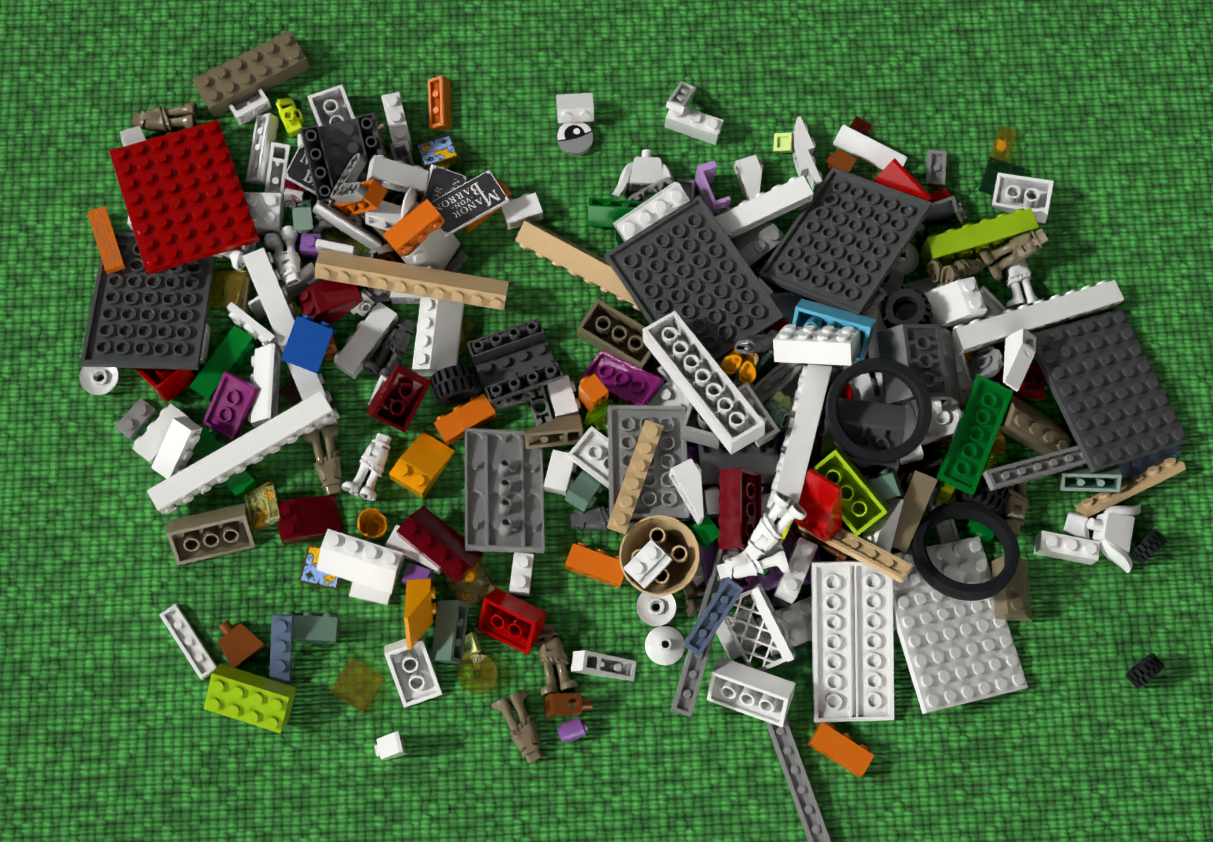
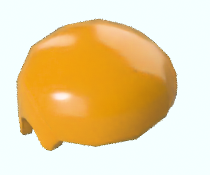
M367 508L358 517V530L365 538L377 540L384 536L387 530V519L379 509Z

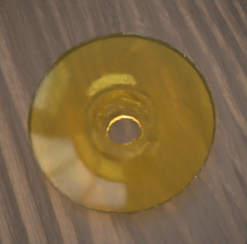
M469 655L461 661L458 667V682L469 693H485L494 686L497 680L496 665L486 655ZM475 670L480 671L481 675L479 678L473 676Z

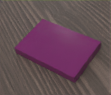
M224 371L202 423L226 437L236 440L259 388L228 371Z

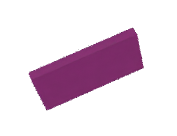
M602 350L580 377V380H582L585 376H592L595 373L609 391L610 396L628 405L648 406L664 384L662 378Z

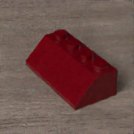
M744 468L721 469L719 477L720 496L718 499L719 549L730 552H743L749 545L748 541L761 518V474Z
M425 506L411 514L396 531L402 540L458 585L484 556L481 551H465V538Z

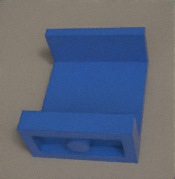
M303 314V317L297 316L281 360L321 374L323 358L332 334H336L337 330L332 329L333 325L322 321L321 324L313 322L315 318L305 314Z

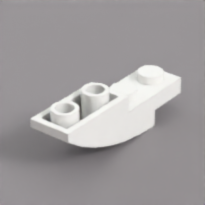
M801 116L796 119L793 130V160L798 176H806L812 190L815 191L822 183L823 176L815 166L816 161L812 155L815 141L813 137L809 136L807 123L803 122Z

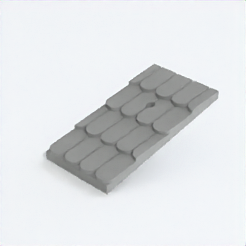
M465 428V551L544 553L542 448L525 449V431Z

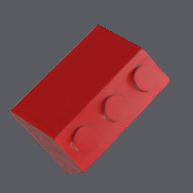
M895 158L874 180L876 183L931 202L932 197Z
M495 588L484 597L477 630L529 655L543 630L547 612Z

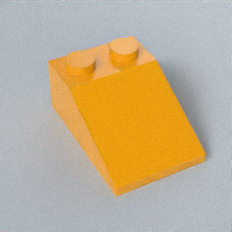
M422 431L398 459L389 476L394 482L424 499L455 453V450Z
M431 579L407 580L404 611L407 650H411L432 625L433 615L437 614V602L433 603V599H436V589L431 586Z

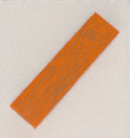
M103 206L87 211L106 273L110 274L126 269L106 207Z

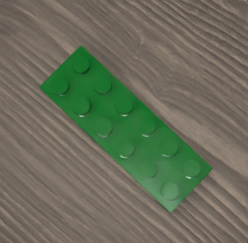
M981 375L975 377L936 479L969 495L975 493L1013 394L1012 390Z

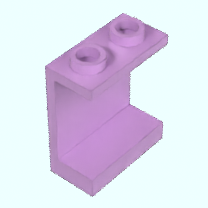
M714 160L697 166L695 184L700 197L716 217L723 210L729 208L731 198L728 196L715 200L709 184L714 182L717 165Z

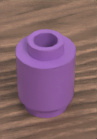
M577 717L562 723L560 727H557V731L562 743H570L586 736L585 732L588 731L584 719L580 720Z

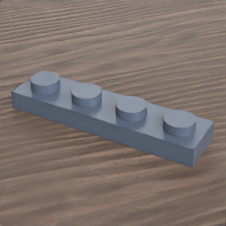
M1176 446L1118 465L1122 474L1121 482L1147 470L1151 466L1164 462L1165 459L1180 454L1181 451Z
M728 577L725 578L682 645L698 657L701 656L744 589Z
M273 614L271 621L269 679L291 686L293 615Z

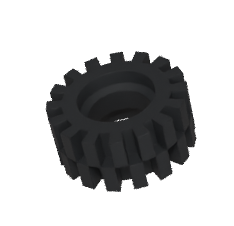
M1154 529L1139 541L1129 553L1142 564L1154 555L1167 540L1157 529Z
M1151 653L1136 663L1127 672L1126 677L1136 688H1140L1160 673L1165 665L1154 653Z

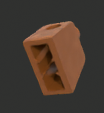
M227 620L219 626L224 636L218 642L230 666L233 668H242L267 648L260 639L241 623L234 628L231 622Z
M581 693L549 694L544 698L545 719L576 717L581 715L582 711L592 710V699L581 698ZM568 702L573 704V708L569 707Z

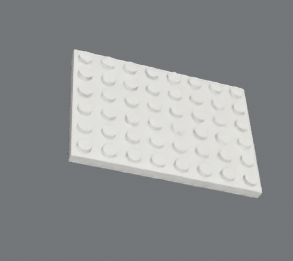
M979 536L926 547L933 565L952 580L967 584H978L993 579ZM912 550L907 551V553L893 554L913 565L912 571L902 584L893 579V619L922 714L1028 688L1007 620L995 619L994 596L977 601H964L948 597L932 588L922 578L915 566Z

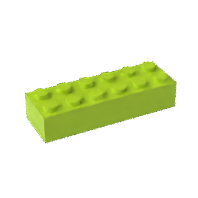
M1020 208L1011 214L1003 213L991 220L986 218L977 224H966L960 229L955 230L952 228L939 235L937 233L931 234L926 238L919 254L927 272V264L932 260L940 261L944 267L950 265L955 259L966 257L979 258L981 257L980 251L998 249L1010 243L1013 237L1029 233L1032 230L1034 232L1037 231L1039 225L1031 208L1025 210Z

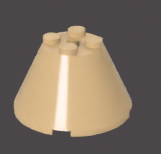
M662 515L650 516L635 523L624 536L619 552L620 566L626 579L639 591L653 596L674 594L687 586L696 574L700 559L699 546L692 531L679 520ZM652 540L672 559V562L644 589L623 568Z

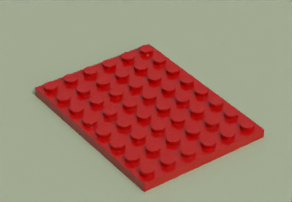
M218 120L109 151L147 275L237 249L243 245L247 246L260 242Z

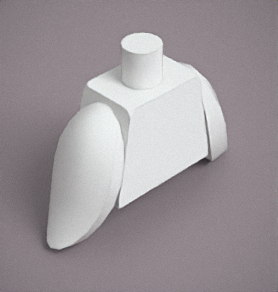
M645 149L642 151V157H635L634 162H630L624 167L618 185L612 195L621 197L625 194L628 187L629 191L637 192L664 177L673 178L672 172L666 164L661 163L659 157H653L652 150ZM665 182V185L663 186V188H666V187L669 186L670 184H667V183Z
M1140 504L1136 506H1111L1104 510L1103 514L1097 515L1096 519L1090 518L1087 523V528L1094 530L1092 539L1100 541V551L1102 554L1120 566L1126 573H1129L1132 569V561L1127 553L1130 551L1135 520L1133 516L1141 513Z

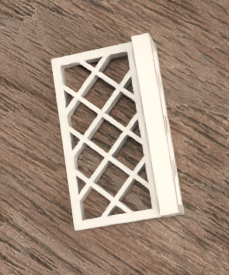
M759 583L753 586V588L742 592L738 597L740 599L739 603H734V606H737L735 615L727 614L724 621L746 665L754 668L751 660L755 656L764 660L763 665L757 668V670L765 671L785 661L789 662L795 659L796 652L762 584ZM749 594L754 601L752 608L741 604L743 597ZM739 608L751 611L748 621L736 617ZM752 613L761 615L763 619L761 626L750 622ZM735 620L746 624L743 633L735 631L733 627ZM748 625L760 629L757 638L745 635ZM762 630L770 633L772 637L770 643L759 640ZM744 638L755 642L752 651L744 649L742 645ZM757 643L768 647L766 656L755 653ZM770 649L778 650L782 658L777 660L768 658Z

